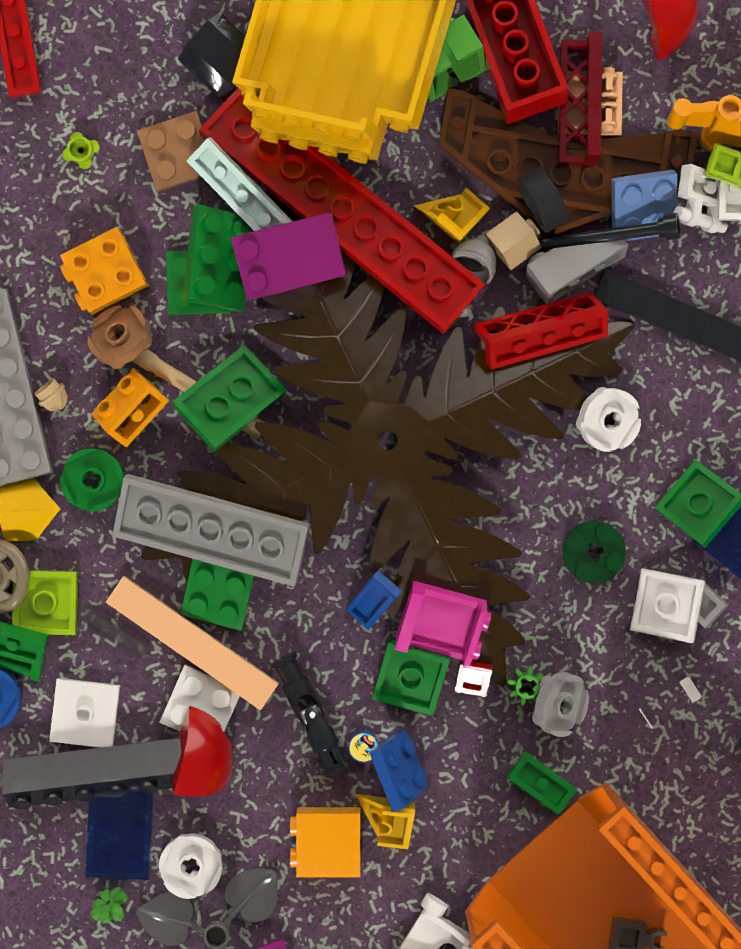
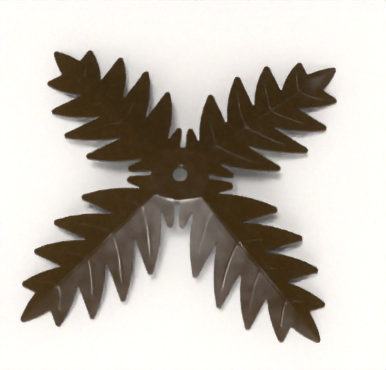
M273 194L269 195V198L292 221L300 220L283 202ZM342 252L347 272L346 276L261 297L276 307L305 316V318L255 324L253 329L257 333L290 350L324 359L321 362L277 366L274 369L275 373L309 392L345 402L344 405L327 406L323 409V412L338 420L351 423L352 427L350 430H346L328 422H319V429L332 441L328 442L296 428L256 422L255 429L288 463L251 448L225 443L216 452L246 484L214 473L189 470L179 471L178 476L193 492L303 521L306 505L309 504L314 553L319 554L331 537L340 518L350 483H352L354 503L360 505L368 489L370 478L376 477L378 481L370 499V510H375L387 497H390L381 516L375 534L370 558V573H376L410 540L394 581V585L402 592L390 605V616H396L405 607L412 581L424 584L432 582L431 585L484 599L487 601V605L528 600L530 595L515 583L487 569L470 565L472 562L517 558L522 555V552L508 542L488 532L451 522L454 519L499 515L501 509L487 499L467 489L432 479L431 476L448 475L453 470L444 463L426 458L424 454L426 451H430L445 458L457 459L458 454L444 440L446 438L480 453L519 459L521 453L491 424L488 418L523 433L545 438L563 439L564 434L529 397L560 408L580 411L583 403L589 396L572 380L569 374L587 377L620 374L622 368L608 353L634 328V323L610 322L608 323V337L492 370L486 364L485 344L480 339L469 377H467L462 329L456 327L436 362L426 397L423 394L422 378L416 376L410 386L406 402L401 404L398 400L406 381V371H400L388 384H386V381L393 369L401 346L406 309L404 307L399 308L366 341L365 339L380 305L384 285L370 274L344 299L356 263L344 252ZM541 299L539 303L536 305V307L545 305L546 303L543 299ZM585 305V306H582L581 308H582V309H585V308H589L590 306H589V305ZM502 306L498 307L491 319L505 316L504 308ZM494 330V331H490L489 333H490V334H495V333L502 332V331ZM392 431L396 434L398 442L395 448L385 450L380 447L378 438L382 432ZM149 546L142 553L141 557L144 560H159L181 556L183 575L185 578H189L192 558ZM487 608V612L491 613L490 624L486 632L481 631L479 641H482L481 652L478 660L472 659V661L492 665L490 678L499 686L504 687L506 685V662L503 647L523 645L525 639L506 619ZM452 657L454 673L458 675L461 660Z

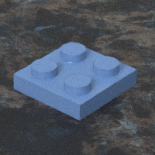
M674 170L611 178L612 228L657 222L658 218H663L664 214L673 213L677 207V173ZM659 235L645 236V237H638V238H631V239H623V240H625V241H631V240H638V239H644V238L658 237Z

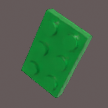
M200 204L193 206L182 296L183 301L238 313L245 311L246 294L231 237L254 230L238 214Z
M243 345L172 402V406L215 452L281 399L287 390L246 345Z

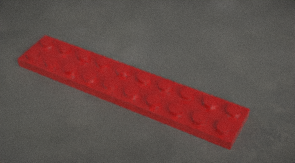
M237 88L199 129V135L205 140L211 137L243 171L302 219L332 212L341 251L440 332L445 334L484 289L486 284L329 156L318 152V147L308 146L307 150H301L290 146L289 140L279 139L278 143H270L260 139V134L250 126L253 112L243 105L245 96L241 95L242 91Z

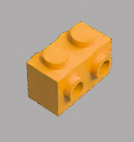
M133 368L120 380L113 391L98 404L91 415L110 436L127 448L169 400L154 384Z

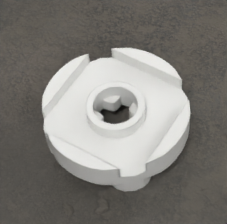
M600 387L583 403L576 420V426L581 431L583 439L590 446L598 450L612 452L610 450L623 449L630 445L638 435L641 419L638 418L637 408H640L636 399L629 393L617 388ZM614 412L612 418L615 420V423L613 425L608 424L605 427L604 419L606 415Z
M195 833L181 834L170 841L159 860V872H161L164 885L171 893L185 899L196 898L212 891L217 885L223 869L222 855L215 843L209 838ZM193 858L197 860L196 864L200 866L199 871L193 870L190 874L185 872L186 866L182 863L184 860L189 861Z

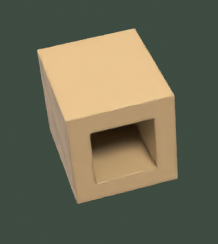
M517 211L486 233L493 250L510 270L541 249L536 237L540 234L538 228L530 218L525 221Z

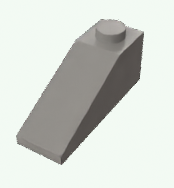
M625 240L553 248L547 253L540 252L529 260L526 278L546 304L555 302L624 258L628 243Z

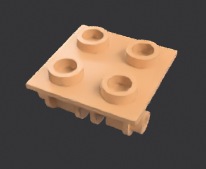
M612 67L602 68L601 135L603 136L622 135L623 72H615V68ZM567 71V76H569L572 73V71ZM576 76L567 84L569 91L576 98L585 91V85ZM585 98L581 101V103H582L584 106H585ZM569 99L567 101V107L572 103ZM558 106V135H559V108H560V106ZM575 106L567 114V120L577 129L585 121V115ZM585 128L580 132L582 135H585ZM567 129L566 135H570L571 132Z

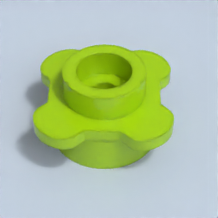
M75 132L70 136L71 140L68 142L67 148L63 150V158L68 162L74 161L78 163L81 169H88L92 165L91 159L94 153H97L100 149L99 143L96 140H88L80 132ZM79 148L84 149L82 154L78 152Z

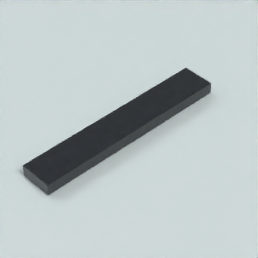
M608 270L604 271L594 294L602 304L741 362V326Z

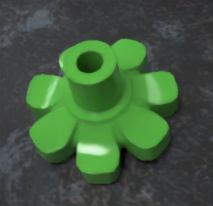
M115 887L111 892L109 889L101 892L100 897L102 899L94 901L92 905L93 910L90 912L91 917L95 921L100 919L104 924L109 923L112 918L116 922L123 919L125 912L121 905L128 898L123 889Z

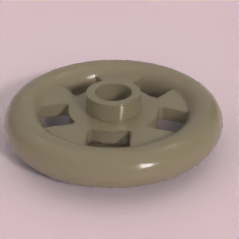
M0 539L1 615L13 611L22 603L27 594L30 581L29 568L24 555L14 544ZM7 557H9L14 564V567L12 569L8 565L3 563V561ZM13 581L16 583V587L11 595L6 589Z

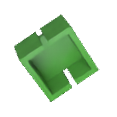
M464 14L458 18L453 17L450 19L428 95L431 102L446 94L448 88H456L446 71L447 69L452 68L461 84L486 71L483 45Z

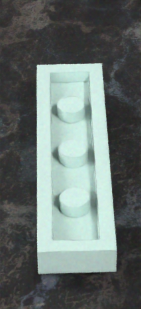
M211 137L207 138L187 160L194 170L254 231L293 222Z

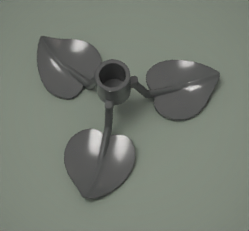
M254 868L234 876L226 886L224 898L235 909L224 922L213 921L206 928L190 921L194 913L191 901L178 897L171 892L159 894L139 907L136 913L145 931L161 944L168 946L183 944L188 938V927L203 935L204 943L208 948L225 949L230 937L228 926L239 912L242 918L248 922H260L272 914L278 898L277 873L267 868Z

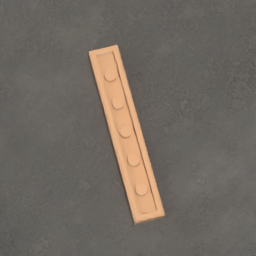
M126 576L122 577L106 601L111 607L259 710L263 709L279 685V682Z

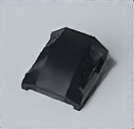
M219 11L186 44L178 60L222 102H225L238 88L232 81L245 35Z

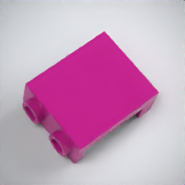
M412 581L395 637V650L407 653L409 646L460 659L463 661V667L469 669L472 659L478 660L481 652L482 641H479L481 631L486 632L490 624L491 613L487 612V601Z

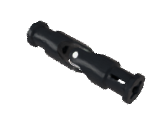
M294 651L275 660L270 665L272 668H276L284 684L282 687L283 692L299 723L303 726L306 724L307 740L313 752L319 755L325 768V777H330L347 769L351 763L349 760H345L337 744L339 739L333 727L323 720L324 709L308 676L303 675L295 659L297 654ZM309 694L313 698L315 705L306 706L299 712L297 708L298 699L302 695Z

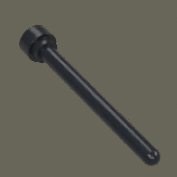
M678 213L664 214L663 218H658L657 222L537 238L541 249L538 251L659 235L660 238L666 237V240L681 238L680 219Z

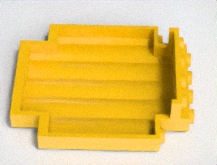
M256 0L232 81L242 91L241 95L245 96L243 105L253 112L250 126L260 134V139L270 143H278L279 139L289 140V145L297 149L307 150L308 146L319 147L318 152L337 157L338 153L349 154L348 158L350 160L366 164L368 159L378 160L388 123H390L389 127L403 133H408L409 129L419 130L456 0Z

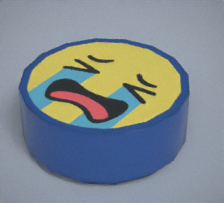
M362 730L356 732L349 740L348 751L350 756L359 763L371 762L372 759L369 752L379 745L378 739L369 731Z

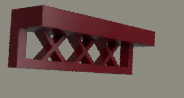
M589 31L587 40L561 39L560 68L566 84L576 76L585 85V91L576 98L568 90V99L572 103L568 107L567 103L560 105L559 165L597 166L601 157L602 32ZM568 49L586 50L585 61L578 67H575L567 59ZM567 68L572 71L569 76H567ZM584 98H585V106L581 103V101H582ZM575 106L585 115V121L577 129L567 120V114ZM584 128L585 137L580 133ZM568 129L571 134L566 138V131ZM574 137L584 145V156H566V145Z

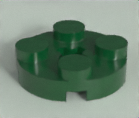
M596 520L585 521L573 527L566 536L562 547V558L568 571L579 580L592 584L603 583L612 579L624 567L626 556L625 542L621 534L610 524ZM594 543L596 547H602L603 550L596 562H594L592 557H586L585 552L590 550L589 544Z

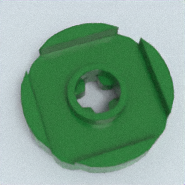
M89 448L80 450L68 458L61 474L60 486L69 503L82 510L94 512L107 509L118 500L125 474L122 465L116 457L105 450ZM89 471H92L94 475L99 474L101 480L98 481L99 487L96 489L92 485L86 486L84 480L88 479L87 473Z

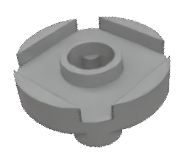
M559 672L553 676L547 675L543 677L539 684L540 691L532 715L534 724L539 725L544 732L557 737L570 735L572 733L570 729L575 723L578 725L582 723L588 710L589 694L588 690L583 689L581 682L584 681L582 678L567 672Z

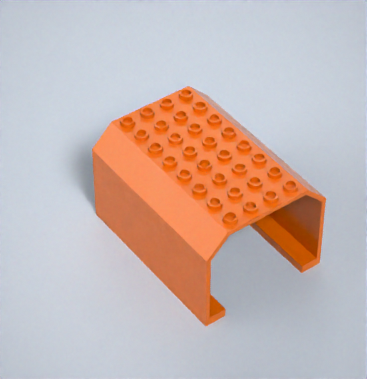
M607 782L575 800L485 883L465 911L471 944L474 949H608L613 917L643 920L647 924L646 930L651 927L663 928L667 932V936H657L654 938L653 943H660L664 949H741V928ZM643 946V949H650L647 946Z

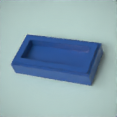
M378 570L345 610L369 630L402 591Z

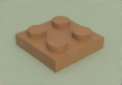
M197 111L137 130L157 192L202 178L187 162L189 157L205 141L199 135V129L202 125Z

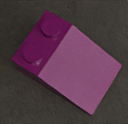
M332 212L231 237L247 301L347 275Z

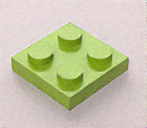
M29 570V588L22 603L12 611V625L48 635H76L79 571ZM13 582V592H14V589H15V587H16V583Z

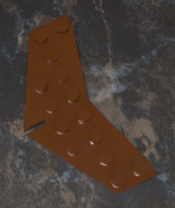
M448 88L439 143L444 152L524 217L530 218L545 234H548L532 216L517 185L518 178L537 167L542 168L560 193L569 215V219L554 229V236L612 216L611 178L674 170L677 173L678 193L682 165L693 164L699 132L674 130L658 134L601 139V157L597 166L559 165L558 138L521 120L507 124L502 111L480 101L478 97L463 90ZM569 142L566 145V156H584V145L581 142Z

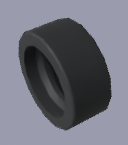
M537 167L518 178L517 185L521 196L532 216L545 232L551 231L569 219L567 208L560 193L542 168Z

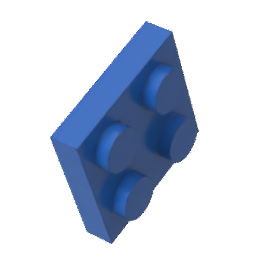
M406 729L393 733L369 752L393 812L404 809L429 787L426 772L420 766L415 753V744L409 738Z

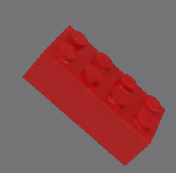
M464 0L465 13L469 24L483 45L486 70L506 123L509 124L566 104L569 89L535 0Z

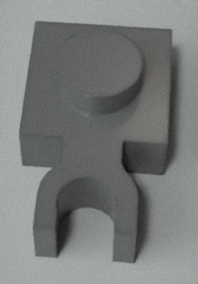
M613 917L608 949H643V946H647L650 949H664L660 943H653L657 936H667V932L660 927H651L646 930L647 924L643 920Z

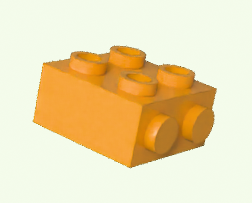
M118 227L60 255L64 263L60 265V269L68 283L73 281L78 290L74 294L78 305L82 311L87 309L93 315L149 287L122 231Z
M298 807L296 817L290 818V836H296V848H291L290 867H296V877H360V807Z

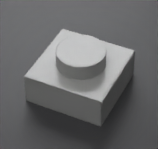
M706 583L698 622L704 628H708L729 606Z

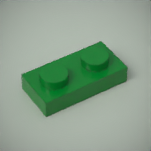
M526 751L523 752L507 774L509 780L558 815L577 791L575 786Z

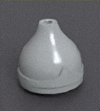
M478 235L475 239L465 240L452 252L451 256L486 285L491 282L496 272L497 262L495 252L490 246L487 236Z

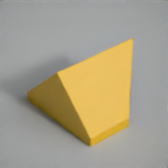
M468 188L459 195L413 206L457 245L465 239L490 210V207Z
M34 478L1 486L0 526L4 540L8 542L36 541L59 512V506Z
M355 794L378 837L377 846L408 850L415 816L414 801L404 809L393 812L388 799L385 797Z

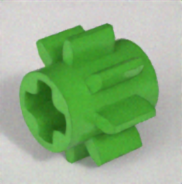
M531 665L527 667L526 672H521L515 667L514 669L517 674L515 679L507 678L506 680L510 685H514V689L508 694L510 697L519 695L521 705L526 703V699L531 698L536 703V695L540 691L538 681L542 680L544 675L538 673L534 676ZM526 678L529 682L534 680L531 684L532 690L530 692H527L525 689L519 691L522 687L520 682L522 679Z

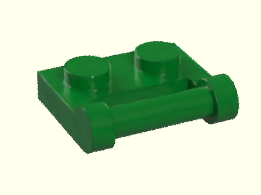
M0 622V668L30 676V680L40 682L45 666L44 659L48 634Z

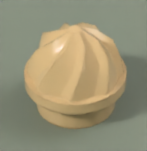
M54 378L46 382L35 392V396L39 399L38 404L49 411L61 410L67 403L68 395L64 384H59Z

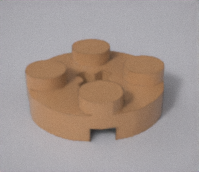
M120 305L113 306L102 312L94 320L91 326L94 331L91 338L88 336L87 341L90 351L100 362L110 365L113 369H120L126 363L139 356L143 350L150 347L152 344L150 324L136 307L130 306V308L123 309ZM118 332L124 333L122 337L117 339L116 334Z

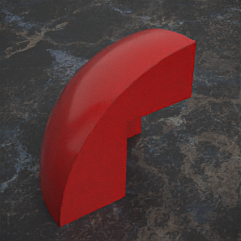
M642 0L653 29L649 40L657 61L672 55L687 40L697 20L699 0Z
M189 706L179 732L181 755L172 777V791L174 795L207 796L219 792L228 784L233 766V749L231 741L228 740L221 728V724L213 716L198 708Z

